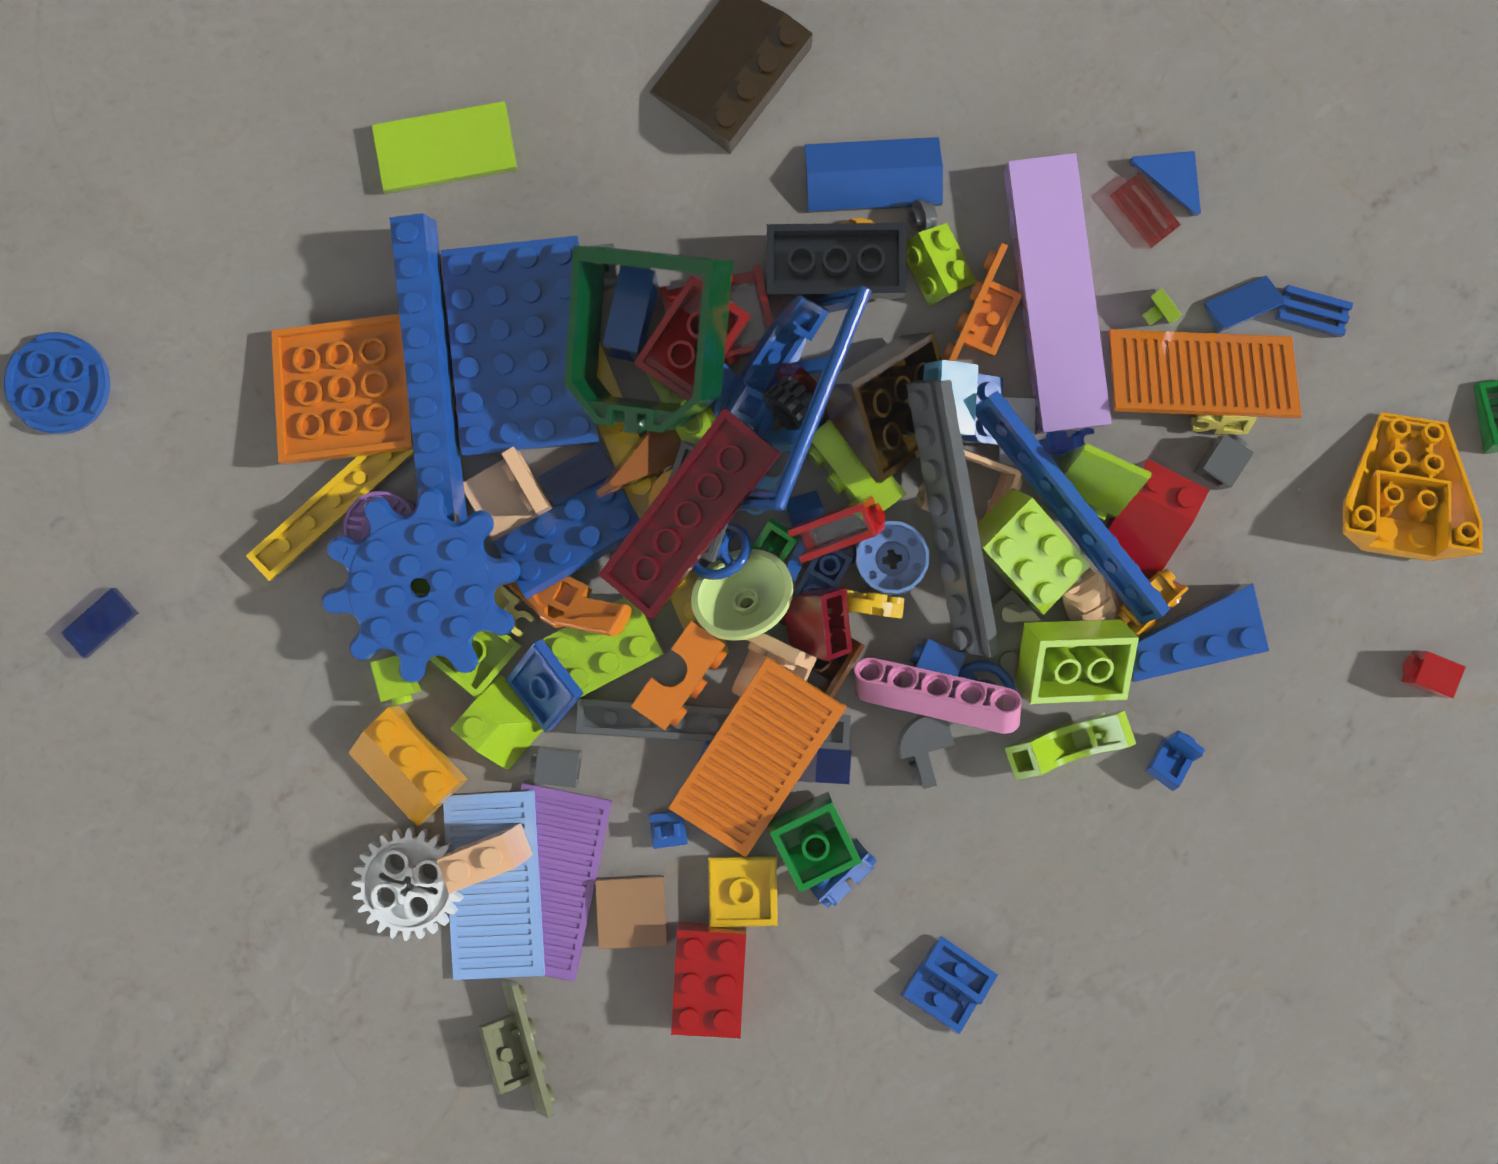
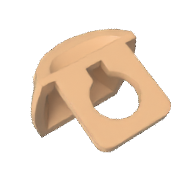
M1090 567L1081 575L1082 580L1078 583L1075 582L1062 595L1069 621L1118 619L1116 615L1120 612V605L1114 589L1099 571L1095 573Z

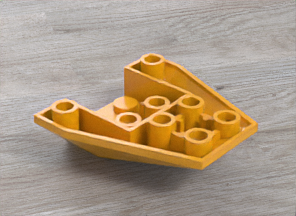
M1381 412L1378 415L1343 501L1342 533L1359 549L1366 552L1424 561L1480 555L1483 552L1482 518L1448 422Z

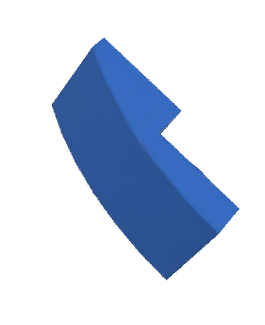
M839 550L814 558L793 595L809 590L837 588L853 558Z

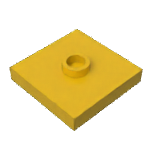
M708 856L709 927L778 926L777 856Z

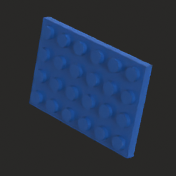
M578 236L441 250L462 456L503 453L512 447H515L517 451L600 443L598 424L591 420L564 384L574 245L580 246Z

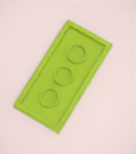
M505 101L372 124L382 187L386 194L518 170Z

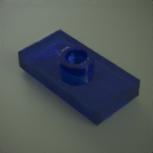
M111 588L65 628L61 634L82 658H88L132 620L138 612L117 588Z

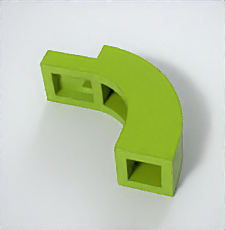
M1124 710L1105 714V712L1052 727L1005 747V751L1015 780L1041 776L1063 764L1083 757L1129 748L1136 744Z

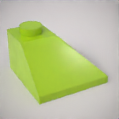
M500 675L450 728L476 752L507 771L543 731L503 675Z

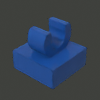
M673 811L649 814L654 849L688 844L684 818Z

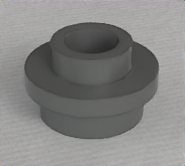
M922 199L913 201L908 211L911 227L916 229L917 232H921L936 226L937 214L931 201H924Z

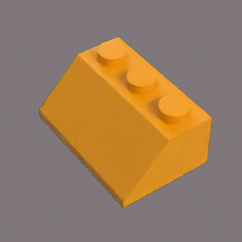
M400 706L388 707L362 732L349 751L351 757L417 827L427 820L468 780Z

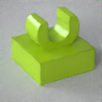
M1161 288L1150 296L1156 305L1142 315L1151 326L1163 316L1171 324L1180 318L1182 313L1166 291Z

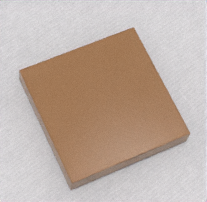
M664 875L595 880L599 949L667 946Z

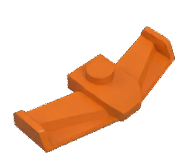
M569 576L527 600L516 581L506 584L539 615L541 621L557 629L569 627L607 636H615L622 633L633 613V609L628 605L588 598L592 589Z

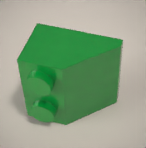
M829 791L772 818L768 824L769 833L799 893L862 863Z

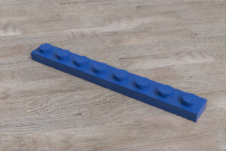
M998 390L977 403L976 417L1138 621L1143 624L1163 617L1170 610V607L1164 601L1160 592L1152 586L1141 572L1139 566L1119 544L1117 538L1110 533L1099 519L1097 513L1079 494L1075 485L1068 480L1056 465L1052 456L1045 451L1033 436L1032 431L1014 412L1010 403L1003 398Z

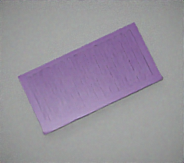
M525 781L522 783L520 791L532 789L535 792L545 963L544 976L575 982L612 800L539 786Z

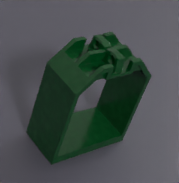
M574 245L564 384L595 424L613 426L614 422L624 423V432L641 433L646 430L663 433L667 429L673 430L678 426H686L721 396L733 260ZM605 264L704 274L693 397L684 405L615 397L609 393L597 377Z

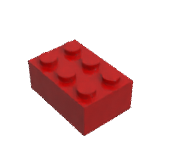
M678 923L671 1035L741 1039L746 926L709 927V923Z

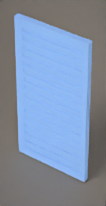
M534 790L451 795L443 803L445 844H452L447 854L458 847L519 823L523 827L533 853L530 858L515 869L457 891L464 898L460 902H452L458 908V911L454 915L449 914L453 980L543 977L545 975Z

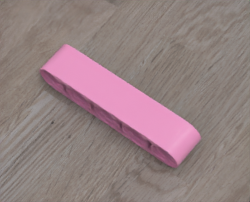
M864 658L855 665V692L862 701L997 733L1007 734L1014 732L1020 725L1021 697L1019 693L1011 688L877 658Z

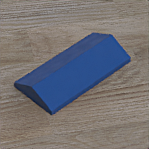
M939 137L804 145L808 213L911 207L913 201L918 199L931 201L934 206H942L943 162Z

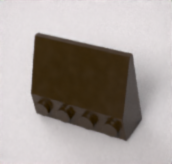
M720 0L651 89L650 94L731 154L810 51L813 33L787 13L761 0Z
M934 332L902 335L838 374L827 401L826 410L829 419L876 483H882L919 457L906 384L923 380L924 364L942 360Z

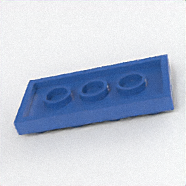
M604 479L494 541L503 558L510 557L519 563L521 573L516 583L526 600L617 549L640 520L622 489L599 498L596 491L606 480Z

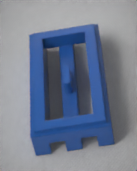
M1291 285L1284 287L1282 296L1285 304L1278 308L1275 320L1337 337L1345 335V324L1348 323L1350 318L1348 313L1352 310V302ZM1291 296L1301 300L1340 310V312L1338 313L1320 307L1294 301L1289 298ZM1286 309H1295L1337 321L1336 326L1287 313Z

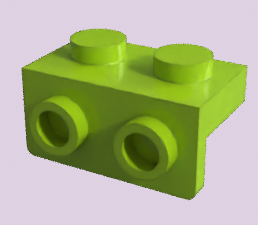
M948 223L918 232L906 242V262L929 306H933L944 298L975 285L976 279Z

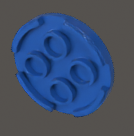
M48 332L37 335L17 353H13L5 370L4 391L7 402L11 404L15 413L27 426L49 434H70L84 429L101 414L109 397L110 375L103 357L91 344L71 334Z

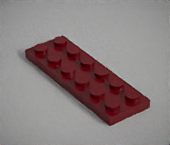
M724 408L598 575L648 618H655L780 456L781 452L728 409Z

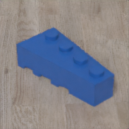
M1240 584L1230 589V591L1203 603V605L1173 618V620L1138 636L1139 640L1131 681L1137 682L1269 651L1254 584Z

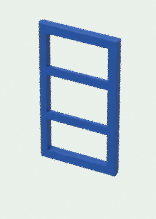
M860 286L809 299L828 309L829 313L847 309L829 357L799 361L807 339H804L779 379L784 375H789L792 378L794 376L822 372L800 429L771 431L776 418L773 417V412L769 409L766 410L759 424L755 426L754 431L772 446L794 445L775 492H751L739 509L785 510L870 296V289Z

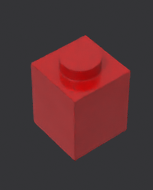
M1413 650L1412 654L1404 661L1402 667L1404 675L1401 682L1438 697L1454 699L1466 666L1429 651Z

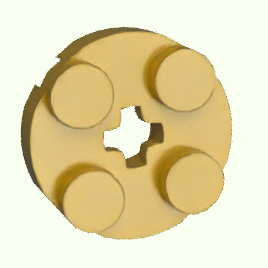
M846 590L849 612L902 619L904 598Z

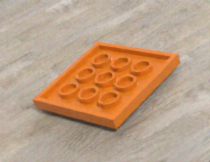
M400 314L271 330L278 463L290 465L414 450Z

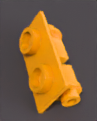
M1165 569L1163 572L1158 571L1149 582L1160 592L1168 606L1172 608L1179 603L1181 595L1188 590V587L1175 582L1176 577L1170 570ZM1125 603L1119 608L1120 612L1116 615L1118 619H1121L1138 636L1150 630L1156 624V619L1141 624Z

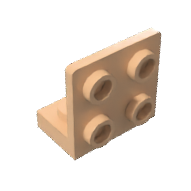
M515 447L502 453L504 459L463 482L464 493L474 510L486 511L493 517L494 527L489 533L493 542L552 509L551 504L523 456Z
M765 632L756 637L745 639L750 642L748 646L750 650L731 691L741 697L766 657L771 658L805 681H807L817 658Z

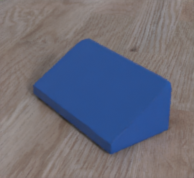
M1264 276L1203 304L1216 333H1220L1285 304V300L1270 279Z

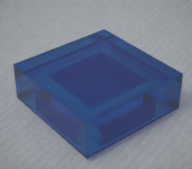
M819 748L816 757L815 782L849 785L852 750Z

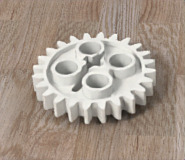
M409 827L405 836H403L400 828L393 830V840L387 833L379 836L381 845L375 841L368 845L372 854L364 852L359 856L366 865H358L354 868V871L362 875V877L352 882L353 886L361 887V891L354 895L353 899L364 900L365 904L358 909V912L361 913L369 910L371 915L366 923L370 924L375 920L379 921L378 933L389 927L390 938L392 939L399 931H402L404 941L411 938L413 931H415L418 939H422L425 936V927L430 933L434 934L438 931L437 922L445 926L450 921L446 913L454 915L458 911V908L452 902H460L464 896L457 891L449 894L436 861L446 855L452 845L448 843L440 847L438 843L441 835L437 834L429 840L427 839L428 829H423L416 836L414 827ZM392 854H398L404 859L405 865L403 870H397L391 865ZM424 864H432L436 867L438 872L436 879H429L424 875ZM385 873V875L394 879H383L380 877V874ZM408 876L411 877V884L416 885L411 890L407 889V883L403 881ZM382 887H388L394 892L395 900L393 903L384 901L381 896ZM424 887L436 888L438 890V893L434 894L432 891L425 889ZM415 897H422L426 900L428 904L427 912H420L414 907L413 901Z

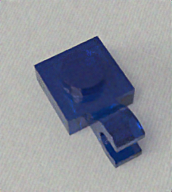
M1084 428L1076 430L1071 437H1067V431L1046 433V439L1039 440L1038 442L1049 455L1065 454L1085 444L1084 437L1094 434V429Z

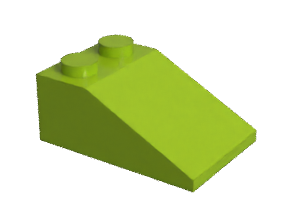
M1087 443L1064 454L1059 466L1068 480L1075 485L1076 490L1087 504L1097 513L1101 521H1105L1106 517L1109 519L1117 517L1145 485L1152 474Z

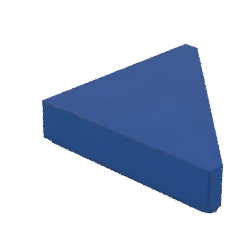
M1195 151L1135 156L1130 159L1132 167L1139 169L1152 180L1151 183L1168 197L1178 201L1190 211L1192 216H1198L1201 213Z

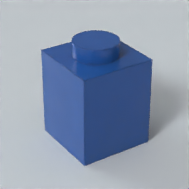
M925 638L922 644L916 643L909 661L914 663L913 667L958 676L966 655Z

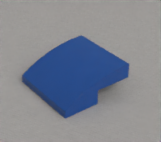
M940 936L921 961L900 996L954 1033L960 1034L976 1005L982 1004L998 974Z

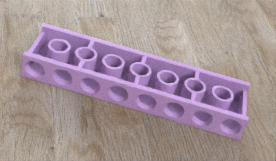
M1076 153L1008 161L1003 176L1018 292L1023 294L1020 299L1032 398L1036 402L1035 423L1037 435L1111 425Z

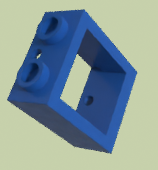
M620 265L603 341V347L609 357L635 362L646 345L659 288L656 272L650 270V268Z

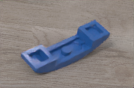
M799 295L777 316L756 345L738 379L728 406V410L751 425L757 426L768 409L767 403L763 400V394L779 380L803 340L811 341L829 314L828 309Z

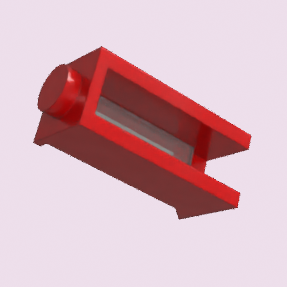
M869 496L809 520L801 521L789 529L788 533L790 537L798 534L801 535L807 549L799 556L800 562L803 563L877 536L886 528L884 525L886 518L881 505L875 503L873 496Z

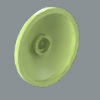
M752 549L748 561L737 573L719 580H708L698 577L691 596L693 613L700 626L715 637L725 640H745L756 637L775 626L787 612L793 597L792 577L786 565L777 556L767 551ZM741 550L730 552L729 555L736 560ZM716 560L709 564L706 569L716 570L725 566L720 560Z

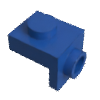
M1176 731L1161 740L1145 771L1171 791H1174L1182 784L1192 762L1202 757L1205 749L1197 744L1190 735Z

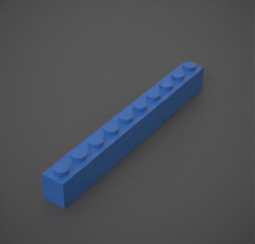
M424 213L389 217L418 494L426 487L438 488L444 496L443 508L447 518L454 522H462L467 519L437 222Z

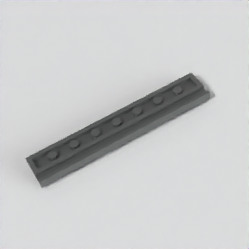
M951 379L942 381H913L906 384L909 397L908 402L913 418L915 439L918 445L921 472L924 477L928 508L932 520L934 541L938 552L940 573L944 584L946 605L949 611L955 649L957 652L974 655L986 654L987 657H992L1000 653L952 381Z

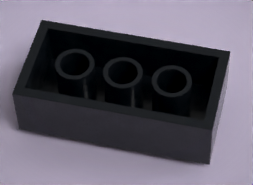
M906 223L767 224L768 300H794L799 295L812 299L860 286L871 290L868 299H901L905 297Z

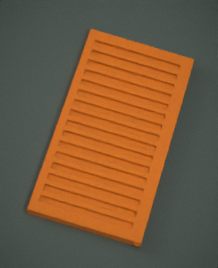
M1110 329L1108 332L1114 411L1300 419L1302 416L1292 336Z
M766 657L668 809L735 850L743 857H747L846 710V705L841 704L771 658Z

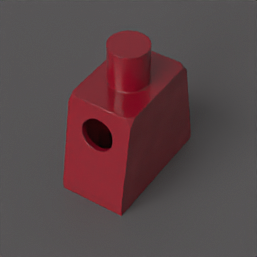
M846 588L809 590L793 595L787 612L779 621L780 624L787 626L788 641L792 647L824 661L853 652Z

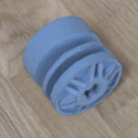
M885 521L884 525L886 528L877 536L859 543L856 565L861 580L872 591L888 596H900L911 592L922 581L929 566V549L924 537L913 526L901 521ZM888 552H894L895 557H901L902 561L897 563L896 569H890L889 564H883L882 560L887 558Z

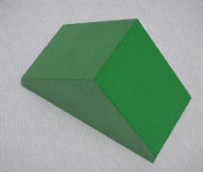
M770 518L752 549L767 551L784 562L800 536L790 537L788 528Z

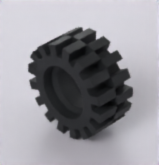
M784 375L763 394V400L767 403V408L773 412V417L780 421L779 424L782 427L785 426L787 430L800 429L813 394H809L806 391L807 388L803 384L800 386L795 378L792 379L791 376ZM823 412L816 430L827 421L825 412Z

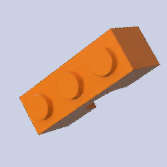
M691 621L672 647V650L679 654L686 662L687 674L684 680L677 685H666L655 677H651L631 707L664 730L667 729L669 724L676 728L687 712L682 707L689 696L696 699L707 684L702 677L709 667L716 671L726 657L727 653L722 651L726 644L709 634L694 621Z

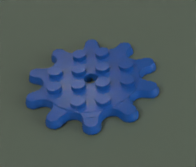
M435 487L422 489L418 494L415 510L407 515L396 513L386 499L378 496L371 497L365 502L363 508L364 515L370 526L367 536L360 540H353L339 535L331 538L327 544L328 555L345 566L348 578L343 586L332 588L323 594V608L331 614L349 613L358 620L359 632L352 639L349 646L350 653L354 658L364 661L370 659L379 650H392L399 657V674L401 678L409 683H416L424 677L428 660L435 656L447 658L456 671L467 674L472 672L478 664V657L472 646L474 636L482 631H489L500 636L507 635L514 627L512 614L501 609L496 604L494 594L499 586L515 582L519 578L521 573L519 563L510 557L492 558L485 552L484 540L494 527V520L490 513L479 510L473 512L462 522L451 521L444 513V496ZM424 578L430 584V592L424 596L415 595L416 593H414L411 587L412 580Z

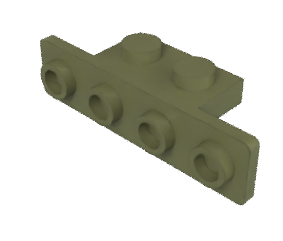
M507 979L502 981L501 984L510 1014L478 1026L497 1094L501 1095L529 1083L537 1113L548 1118L554 1115L552 1104L555 1103V1098L551 1087L544 1080L543 1071L546 1070V1066L541 1052L536 1051L533 1040L537 1035L534 1023L531 1018H527L524 1005L527 1004V996L522 985H518L517 981Z

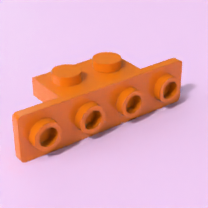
M1001 243L997 252L992 249L990 250L982 267L988 271L983 282L976 281L968 298L974 301L969 313L962 312L954 329L960 332L955 344L948 343L942 360L956 362L963 345L991 358L995 357L1023 295L992 281L1008 245Z

